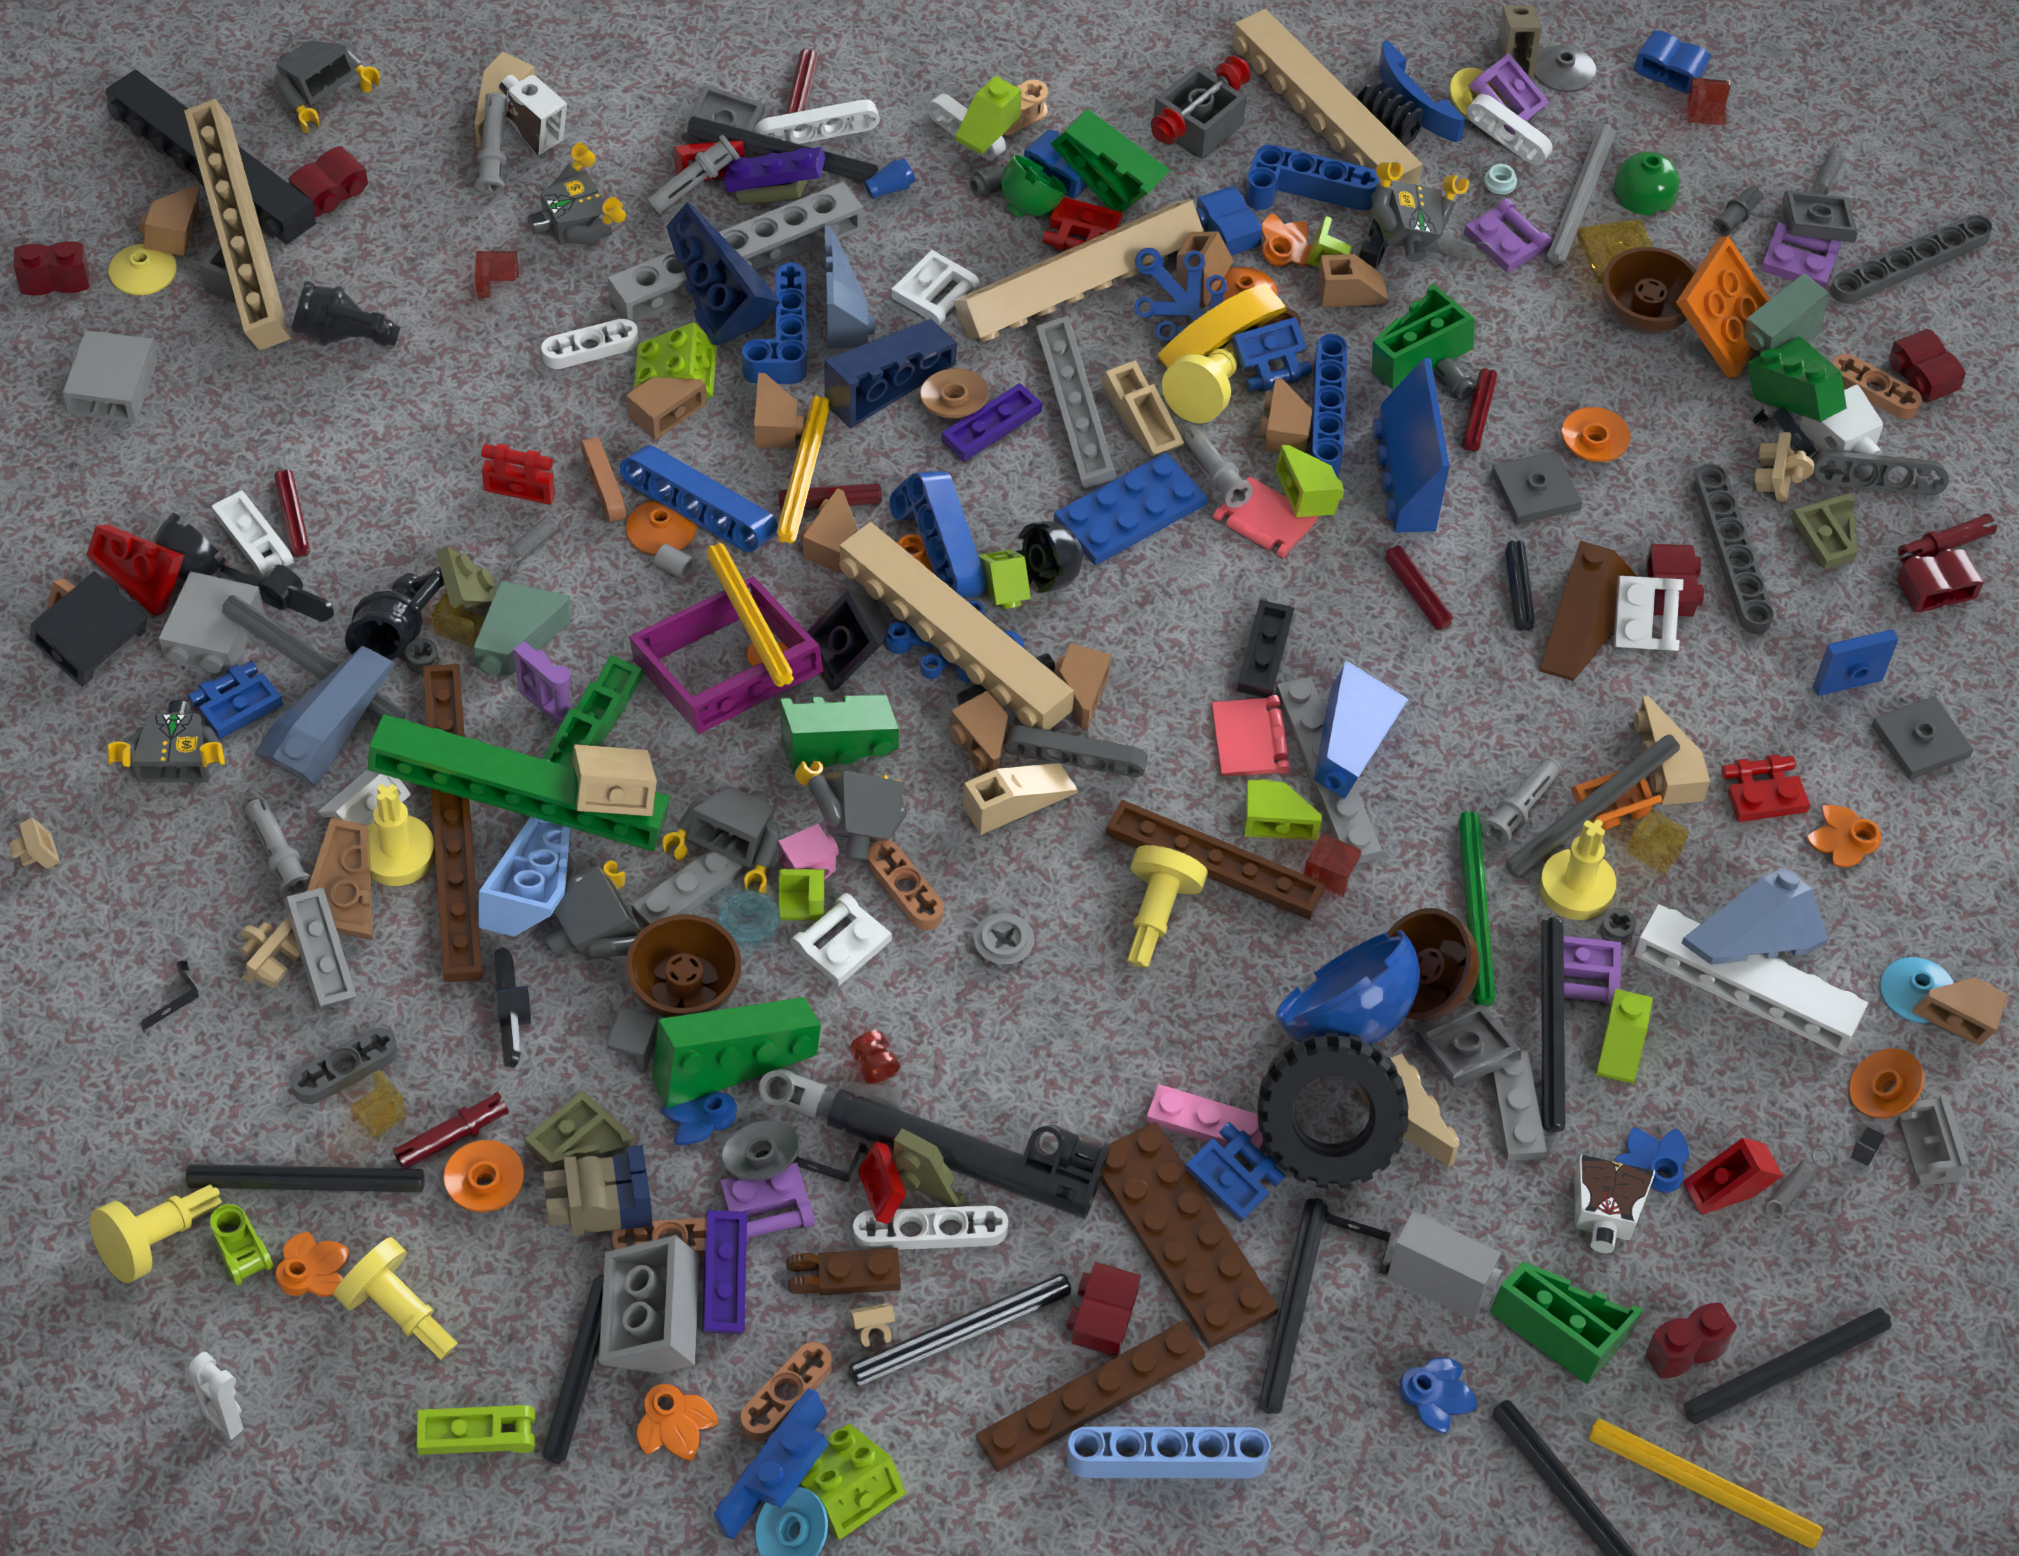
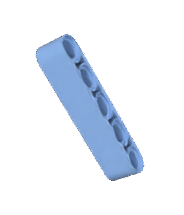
M1081 1427L1073 1431L1069 1437L1066 1463L1073 1474L1084 1478H1255L1261 1475L1267 1467L1271 1443L1265 1432L1252 1427ZM1087 1448L1095 1454L1090 1457H1083L1076 1451ZM1127 1448L1134 1451L1136 1455L1124 1457L1117 1451ZM1166 1448L1172 1449L1177 1455L1175 1457H1165L1159 1451ZM1212 1449L1217 1452L1218 1456L1206 1457L1200 1451ZM1252 1449L1258 1452L1260 1456L1255 1458L1247 1457L1241 1451Z

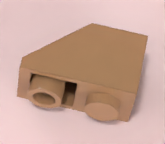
M1218 231L1190 232L1177 254L1176 282L1187 293L1188 269L1184 264V258L1190 251H1199L1206 260L1205 268L1202 270L1200 307H1207L1211 300V294L1206 288L1208 278L1212 275H1221L1224 278L1234 260ZM1192 257L1189 262L1190 266L1197 267L1201 261L1200 257ZM1214 281L1211 286L1212 290L1216 291L1222 281Z
M1355 254L1321 255L1317 286L1322 308L1388 304L1383 274Z
M1275 378L1274 390L1266 391L1263 410L1270 412L1269 417L1262 416L1259 437L1266 438L1264 451L1280 453L1282 445H1290L1306 453L1312 409L1283 379Z
M837 488L829 500L825 499L822 502L818 516L812 524L808 523L804 527L800 541L803 543V558L837 573L842 572L839 565L840 544L857 532V526L843 490Z
M985 691L951 710L949 733L958 746L963 745L970 753L971 761L977 770H984L988 773L999 769L1007 737L1008 714L992 695Z

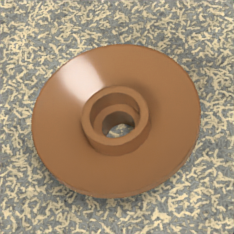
M959 368L946 369L926 379L921 387L920 397L924 407L931 413L946 418H960L977 412L986 404L989 397V388L985 379L973 371Z

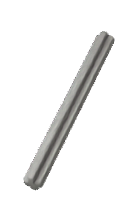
M1605 124L1604 127L1600 126L1597 129L1547 255V260L1552 262L1553 266L1558 267L1559 264L1566 263L1616 136V130L1612 129L1610 124Z

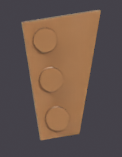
M330 818L307 891L324 888L337 933L373 940L369 829L365 824Z

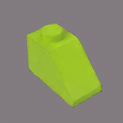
M995 75L975 94L955 135V140L982 155L1020 119L1022 90Z
M1282 445L1275 473L1296 518L1335 515L1339 500L1343 498L1344 488L1342 481L1337 478L1332 466L1290 445Z
M1011 549L978 555L986 578L988 597L992 603L1000 604L1001 609H1010L1022 606L1021 600L1031 599L1024 556Z
M1269 779L1248 780L1245 794L1244 836L1318 841L1322 815L1288 784Z
M1615 989L1607 1014L1596 1075L1634 1084L1648 1029L1653 997Z

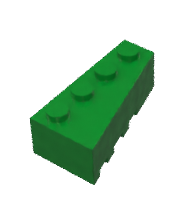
M805 997L659 1019L652 1073L653 1084L667 1109L681 1103H686L816 1056L821 1024Z

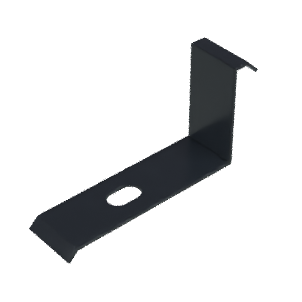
M1785 407L1769 415L1764 413L1763 408L1753 418V422L1757 425L1775 418L1784 432H1790L1791 441L1799 451L1806 452L1808 457L1816 452L1812 456V460L1820 453L1815 449ZM1795 433L1800 435L1802 442L1797 441Z
M181 960L176 965L178 972L192 990L143 1019L141 1025L144 1033L147 1028L199 997L197 987L183 971H190L187 961ZM168 1008H171L169 1012H167L164 1015H161L162 1012H164Z
M1867 1127L1860 1141H1856L1851 1158L1869 1166L1885 1135Z
M860 1143L848 1173L800 1157H796L794 1162L798 1163V1167L849 1183L860 1153H865L867 1156L869 1149L866 1144ZM808 1165L816 1166L819 1169L811 1168Z
M1327 1210L1325 1218L1327 1223L1388 1242L1379 1273L1387 1274L1390 1264L1384 1265L1383 1261L1391 1232L1332 1215ZM1349 1224L1355 1225V1226H1358L1360 1229H1355V1228L1349 1227L1348 1225H1349Z

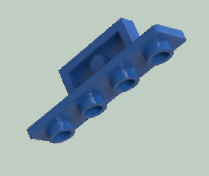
M808 1388L802 1397L793 1404L790 1413L778 1429L769 1436L763 1449L753 1462L745 1468L741 1478L729 1494L720 1501L714 1513V1518L725 1537L734 1539L762 1501L781 1509L828 1446L824 1434L815 1431L827 1414L817 1391Z

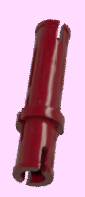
M1985 513L1980 517L1941 532H1928L1920 540L1899 546L1898 556L1911 553V555L1901 558L1900 561L1904 564L1908 559L1915 556L1935 557L1943 550L1954 549L1985 536L1993 535L1996 533L1997 525L1994 524L1989 527H1983V525L1993 522L1995 519L1989 513Z
M495 1092L492 1096L468 1109L463 1106L457 1110V1115L408 1142L393 1148L392 1150L397 1161L401 1162L400 1166L402 1168H409L468 1135L471 1137L478 1135L480 1128L504 1115H508L509 1110L504 1100L500 1101L502 1099L501 1095Z

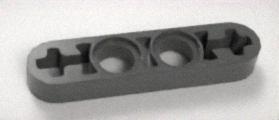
M1832 450L1818 453L1813 460L1815 464L1814 474L1817 480L1826 485L1937 495L1943 492L1949 483V476L1944 466L1933 460ZM1832 460L1835 467L1845 468L1844 462L1848 461L1846 466L1847 477H1843L1844 474L1839 469H1831L1829 475H1825L1820 467L1826 466L1828 461ZM1861 463H1868L1872 466L1873 471L1868 478L1858 479L1853 474L1855 467ZM1896 466L1904 467L1907 470V475L1903 481L1894 483L1888 479V473L1892 468ZM1917 468L1916 471L1919 476H1930L1931 471H1935L1940 479H1935L1932 485H1928L1926 479L1915 477L1916 484H1912L1914 481L1913 469Z
M1019 725L1008 729L1004 745L1005 750L1013 755L1133 778L1143 776L1148 758L1147 753L1137 747Z

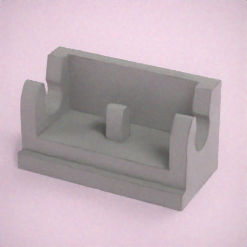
M1948 1096L1915 1101L1909 1108L1910 1112L1901 1113L1898 1120L1918 1186L1960 1182L1969 1162Z

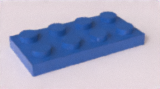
M1165 452L1055 511L1054 521L1068 526L1075 533L1082 546L1083 553L1094 565H1097L1207 505L1208 496Z

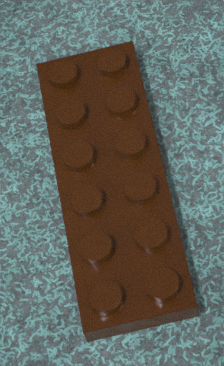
M1157 1122L1151 1123L1110 1143L1111 1150L1101 1182L1208 1349L1277 1315L1279 1308L1193 1177L1184 1169V1163Z

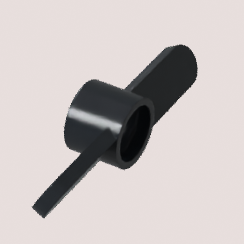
M226 565L221 566V572L251 585L258 586L262 600L278 610L289 608L320 622H325L334 615L332 604L326 599L302 590L303 583L301 579L286 566L275 565L262 581Z
M502 947L495 951L494 956L503 1063L505 1067L515 1068L521 1054L519 1025L531 1024L528 986L516 987L513 957L507 948Z

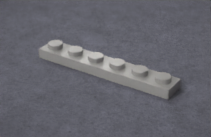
M1069 316L1036 326L1084 489L1116 479V472Z
M1308 677L1277 684L1276 694L1280 697L1282 709L1345 866L1380 859L1382 849L1355 784L1347 797L1343 799L1313 780L1326 712L1312 678Z

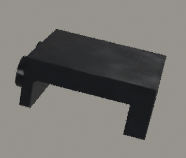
M93 571L31 623L29 640L77 684L83 687L93 678L94 669L132 636L136 634L141 637L145 633L147 617L144 610L136 602H129L120 594L118 587L109 578L103 579L97 572Z

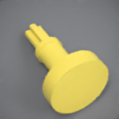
M1232 341L1223 349L1212 351L1208 357L1198 354L1184 355L1166 370L1162 379L1163 395L1169 407L1179 417L1192 423H1207L1214 420L1227 407L1231 397V387L1228 378L1236 371V363L1238 362Z
M381 784L377 787V806L373 813L374 822L368 826L371 879L389 886L407 885L422 878L432 867L435 860L434 838L431 830L424 822L408 815L406 806L399 800L397 787L394 784H391L389 787Z
M1596 819L1594 823L1588 820L1585 821L1581 835L1574 839L1571 849L1554 854L1544 865L1539 884L1541 896L1551 910L1565 918L1573 920L1595 918L1604 913L1613 900L1616 890V877L1612 867L1603 859L1605 846L1602 841L1605 830L1602 829L1603 822Z
M1154 845L1138 847L1130 867L1133 874L1148 883V887L1138 916L1135 917L1133 927L1137 929L1127 962L1132 963V966L1145 969L1149 966L1158 937H1164L1166 934V925L1177 893L1186 895L1200 893L1208 874L1206 867L1196 859L1176 850Z
M210 1184L182 1199L174 1195L166 1199L164 1203L136 1217L124 1204L118 1201H111L93 1210L90 1215V1230L101 1259L109 1271L123 1283H131L147 1275L152 1269L150 1245L178 1231L183 1232L189 1229L193 1219L221 1206L220 1192Z
M389 1237L373 1248L353 1267L340 1282L333 1296L347 1310L356 1308L370 1296L402 1328L401 1331L407 1337L414 1334L441 1361L453 1351L458 1342L431 1317L434 1310L428 1304L425 1305L393 1273L406 1257L407 1251L393 1237Z

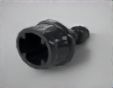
M305 281L291 331L295 333L302 332L318 340L322 346H327L328 343L338 342L349 337H364L373 339L376 344L387 346L388 344L395 346L401 326L394 325V322L386 319L383 314L363 311L344 292V288L341 286H335V288L316 286L311 281Z
M440 566L434 568L430 573L419 577L413 573H406L395 580L391 588L392 591L374 592L362 598L355 606L352 622L347 627L345 643L348 651L353 654L361 646H364L389 660L398 657L406 648V645L414 641L421 632L423 623L421 610L440 587L445 585Z

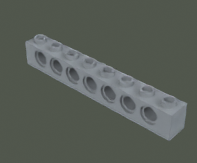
M841 182L777 209L767 211L745 222H740L719 233L756 272H760L825 245V226H832L837 239L862 230L863 206L845 182ZM674 250L608 277L609 299L623 319L631 320L634 323L693 299L692 293H688L684 282L687 281L682 263L677 262Z

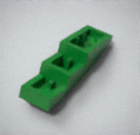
M610 655L596 682L590 681L576 709L570 707L543 759L571 767L574 744L600 746L645 674L643 669Z

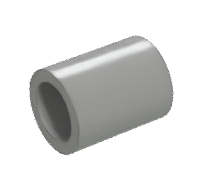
M664 544L657 552L654 564L679 579L685 580L694 568L695 559L668 544Z

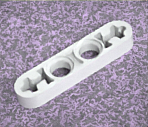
M858 100L765 118L755 125L754 132L801 144L872 130L879 124L880 117L872 101ZM831 119H840L836 124L825 125ZM800 125H809L805 130L794 131Z
M996 1206L897 1209L889 1222L893 1223V1237H888V1224L877 1222L872 1210L860 1213L855 1218L853 1224L854 1241L864 1250L993 1246L1004 1241L1008 1231L1007 1215ZM973 1219V1234H968V1220ZM954 1220L961 1225L962 1229L956 1235H946L942 1233L939 1226L944 1221ZM986 1220H993L996 1226L994 1232H987ZM911 1221L919 1224L922 1231L917 1236L907 1237L900 1232L899 1228L905 1222ZM868 1224H874L876 1232L873 1237L867 1236L865 1231Z

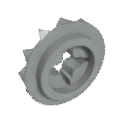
M1009 913L993 914L982 920L977 926L974 933L976 953L983 957L985 964L992 962L997 964L1000 969L1004 965L1012 964L1016 968L1021 960H1028L1030 952L1034 947V933L1030 925L1017 915ZM1012 934L1011 947L1005 944L997 949V937L1003 940Z

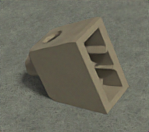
M1504 6L1498 36L1500 59L1509 53L1529 78H1534L1542 29L1534 6ZM1519 47L1522 50V54L1515 56L1513 48Z

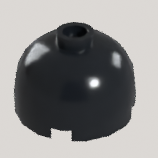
M173 512L157 531L154 543L184 555L178 573L180 578L187 580L190 571L209 576L214 575L227 560L225 557H218L216 559L214 556L219 551L189 523L186 526L182 523L180 525L176 523L181 517Z
M1054 521L1035 522L1023 528L1018 540L1023 539L1022 550H1017L1016 552L1025 557L1029 586L1033 580L1039 588L1037 592L1046 593L1070 585L1079 575L1083 559V549L1075 533L1068 526ZM1052 570L1054 575L1051 579L1041 577L1040 572Z

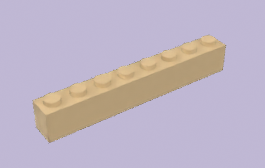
M1266 9L1235 23L1232 45L1236 53L1240 56L1243 55L1252 64L1255 72L1259 75L1262 74L1271 83L1274 91L1282 94L1290 102L1293 110L1296 113H1300L1310 123L1312 129L1320 133L1330 143L1335 152L1340 153L1351 164L1371 168L1375 171L1376 167L1382 162L1401 163L1403 173L1401 178L1396 181L1419 185L1423 164Z
M212 99L184 110L243 330L258 350L261 351L287 341L291 337L231 119L217 100Z
M1193 200L1177 201L953 300L966 337L980 338L981 342L989 341L1000 335L998 330L1008 326L1009 329H1015L1027 324V317L1037 313L1038 317L1056 311L1055 305L1065 301L1066 304H1070L1085 297L1083 292L1093 288L1094 291H1099L1112 286V279L1121 276L1122 279L1137 275L1140 271L1135 265V258L1138 252L1144 248L1156 249L1163 257L1164 262L1169 260L1168 254L1177 251L1178 254L1190 232H1204ZM1148 255L1144 257L1143 265L1148 263L1151 265L1154 261L1153 256Z
M871 521L840 544L839 565L842 572L848 578H854L865 587L867 593L873 599H879L889 607L892 614L898 620H904L914 628L917 635L923 641H929L939 649L948 662L955 663L963 669L973 683L980 684L988 690L999 705L1007 706L1013 711L1024 726L1049 731L1073 711L1074 690Z

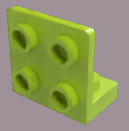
M695 322L675 328L672 331L638 344L634 387L642 385L652 377L702 379L706 383V400L712 398L717 345L712 343L706 333Z
M847 1424L835 1430L826 1438L828 1446L798 1485L801 1488L812 1491L819 1497L827 1513L830 1532L839 1540L907 1494L892 1457L852 1424Z

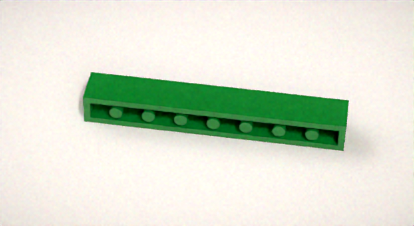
M383 714L369 746V771L653 852L656 849L667 818L670 796L655 791L652 816L577 811L578 780L574 768L553 763L547 759H539L518 753L512 749H504L483 743L473 738L448 733L438 728H430L409 722L403 718H395Z

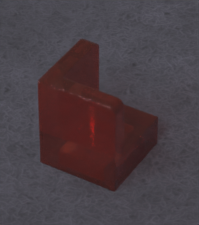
M1692 78L1687 97V121L1690 123L1725 125L1727 121L1726 102L1730 91V81Z
M476 251L475 285L477 298H491L492 281H514L516 278H519L517 251Z
M1321 833L1306 860L1304 875L1326 883L1325 890L1344 897L1349 877L1361 857V850Z

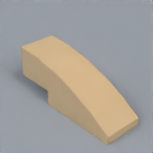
M1136 360L1105 372L1100 383L1107 396L1137 441L1152 457L1183 446L1184 442L1155 385H1148Z

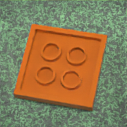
M1725 236L1717 239L1676 303L1727 378L1738 377L1755 351L1744 339L1747 318L1767 303L1770 298L1730 237Z

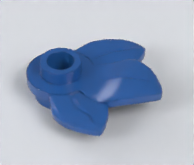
M718 1090L669 1109L664 1104L660 1111L664 1117L680 1123L674 1137V1143L676 1145H689L706 1140L713 1130H723L731 1126L736 1118L737 1105L731 1095L720 1093Z
M1633 1127L1627 1141L1628 1153L1617 1156L1615 1162L1653 1170L1655 1174L1650 1186L1652 1189L1661 1193L1676 1191L1684 1179L1682 1166L1690 1155L1684 1135L1679 1129L1675 1128L1659 1141L1648 1133ZM1665 1172L1670 1178H1663L1657 1173Z
M1432 1358L1424 1367L1408 1369L1400 1379L1399 1388L1402 1399L1410 1406L1416 1407L1420 1420L1430 1429L1444 1434L1450 1428V1415L1467 1414L1477 1408V1401L1473 1391L1464 1382L1459 1380L1462 1373V1365L1450 1358ZM1417 1382H1419L1425 1390L1421 1389L1418 1386Z

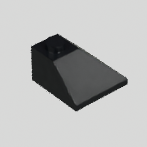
M847 590L807 631L819 644L824 671L821 674L832 691L837 690L884 641L890 624L879 604L872 597Z

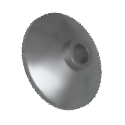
M1556 45L1547 47L1537 54L1534 75L1540 83L1552 90L1560 92L1579 91L1588 87L1595 78L1596 68L1593 60L1585 52L1577 48Z
M778 1120L756 1121L740 1128L728 1139L723 1148L722 1160L727 1172L733 1177L743 1181H762L779 1175L791 1166L799 1153L800 1141L793 1127L785 1122Z

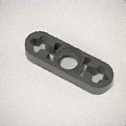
M384 1028L372 1029L301 1066L293 1073L291 1078L294 1096L305 1104L318 1103L391 1064L398 1053L394 1034ZM379 1043L381 1046H385L386 1050L380 1053L379 1050L373 1049L372 1045ZM358 1051H362L363 1057L366 1056L367 1061L365 1063H362L361 1055ZM343 1059H350L356 1063L355 1068L348 1073H338L334 1070L335 1064ZM324 1069H327L331 1081H327L326 1075H323ZM310 1079L311 1082H316L317 1087L310 1089L308 1086H304L303 1082Z

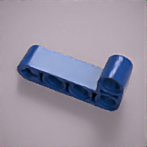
M1268 144L1258 148L1247 178L1245 202L1250 208L1265 210L1273 205L1277 192L1282 191L1365 211L1372 208L1371 195L1375 192L1376 185L1380 183V179L1377 177L1376 171L1371 168Z
M785 263L776 270V297L780 301L776 307V339L750 340L742 348L743 377L751 383H758V373H766L777 384L798 383L807 375L806 272L797 263Z
M946 471L910 474L891 493L889 506L892 516L896 520L916 519L933 572L939 579L964 599L982 596L986 588L985 574L950 474Z

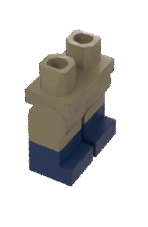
M643 1145L627 1147L628 1155L602 1159L595 1156H586L577 1161L576 1156L564 1157V1170L543 1172L545 1198L548 1199L546 1200L549 1227L571 1224L572 1236L584 1235V1230L601 1232L653 1227L651 1198Z

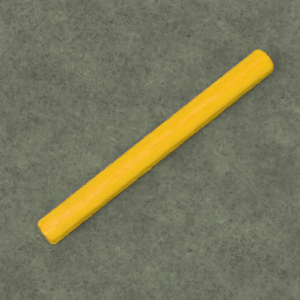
M816 395L810 402L777 528V539L781 543L787 542L792 544L797 538L830 409L829 399L826 396L819 397Z
M717 543L715 546L710 545L707 548L708 560L774 684L778 687L791 684L794 679L792 676L793 671L725 545L722 543Z
M1598 1419L1594 1423L1589 1435V1439L1592 1442L1808 1548H1815L1823 1531L1820 1525L1603 1419Z

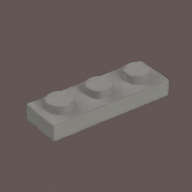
M708 850L631 904L632 913L646 927L661 918L687 914L743 874V866L719 853Z
M324 888L287 896L284 899L285 907L316 1008L320 1009L357 997Z
M1521 1051V1060L1490 1072L1506 1161L1545 1159L1547 1154L1528 1051Z

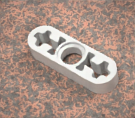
M944 93L937 96L927 105L931 119L955 136L968 109ZM1001 136L981 156L988 161H992L1006 150L1004 138Z
M1480 94L1468 106L1467 115L1476 126L1523 160L1534 165H1541L1551 154L1553 149L1552 143L1544 134L1493 97ZM1504 125L1510 126L1516 135L1509 133L1504 128Z
M617 319L548 337L541 346L543 362L550 368L562 369L628 352L638 344V329L631 320ZM620 333H624L626 337L622 338ZM606 336L608 337V343H605ZM587 340H594L599 343L597 347L591 349L581 346ZM571 345H575V351H572ZM554 350H559L562 354L556 355Z

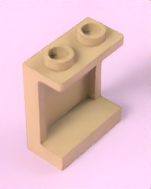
M574 744L571 768L575 769L578 780L577 811L642 816L653 815L657 780L648 750Z

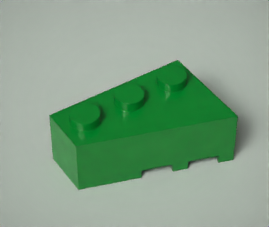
M1086 109L1071 121L1050 143L1107 208L1118 212H1124L1147 195L1170 171V169L1089 109Z
M1431 284L1427 288V294L1419 302L1415 300L1409 306L1407 314L1401 319L1396 318L1373 340L1372 372L1393 390L1423 358H1431L1433 370L1437 368V364L1443 359L1451 358L1453 360L1467 353L1474 346L1475 318L1435 284Z
M1800 336L1775 349L1765 350L1759 357L1747 362L1753 397L1756 400L1779 408L1785 407L1787 411L1819 422L1847 409L1841 371Z
M886 694L844 696L843 702L825 703L823 697H812L811 703L793 704L791 698H780L781 742L793 775L802 761L806 762L808 768L814 761L821 762L823 767L835 764L847 765L860 758L872 755L884 756L892 750L899 749V727Z
M1523 1261L1501 1284L1490 1313L1588 1385L1631 1337L1644 1309L1631 1305L1630 1309L1606 1300L1607 1294L1595 1290L1594 1294L1571 1286V1280Z

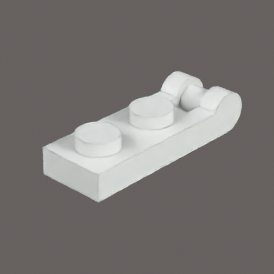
M243 490L211 505L213 515L252 564L260 579H263L277 564L287 567L294 563L293 557L286 545ZM271 549L273 554L264 558L262 553Z
M202 1352L190 1363L189 1373L203 1415L232 1440L244 1429L239 1416L242 1409L234 1400L236 1378L227 1370H219L216 1367V1360L207 1352Z

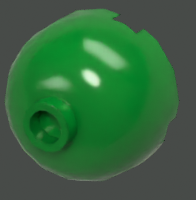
M1649 151L1638 152L1628 157L1619 167L1614 181L1613 193L1614 195L1616 193V196L1620 199L1619 203L1623 208L1635 214L1650 216L1654 215L1656 211L1664 210L1666 212L1676 203L1680 178L1675 165L1667 157Z
M1021 155L1012 156L1001 176L1000 188L1004 198L1009 202L1007 208L1019 217H1024L1025 214L1033 217L1045 216L1059 205L1068 190L1056 176L1052 174L1049 178L1043 173L1044 167Z

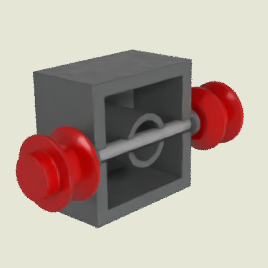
M1237 56L1227 57L1225 63L1217 65L1215 69L1216 77L1196 65L1155 98L1154 117L1151 120V131L1154 138L1167 145H1172L1176 141L1200 158H1203L1239 129L1244 123L1247 97L1238 92V90L1241 88V84H1247L1251 77L1246 61Z

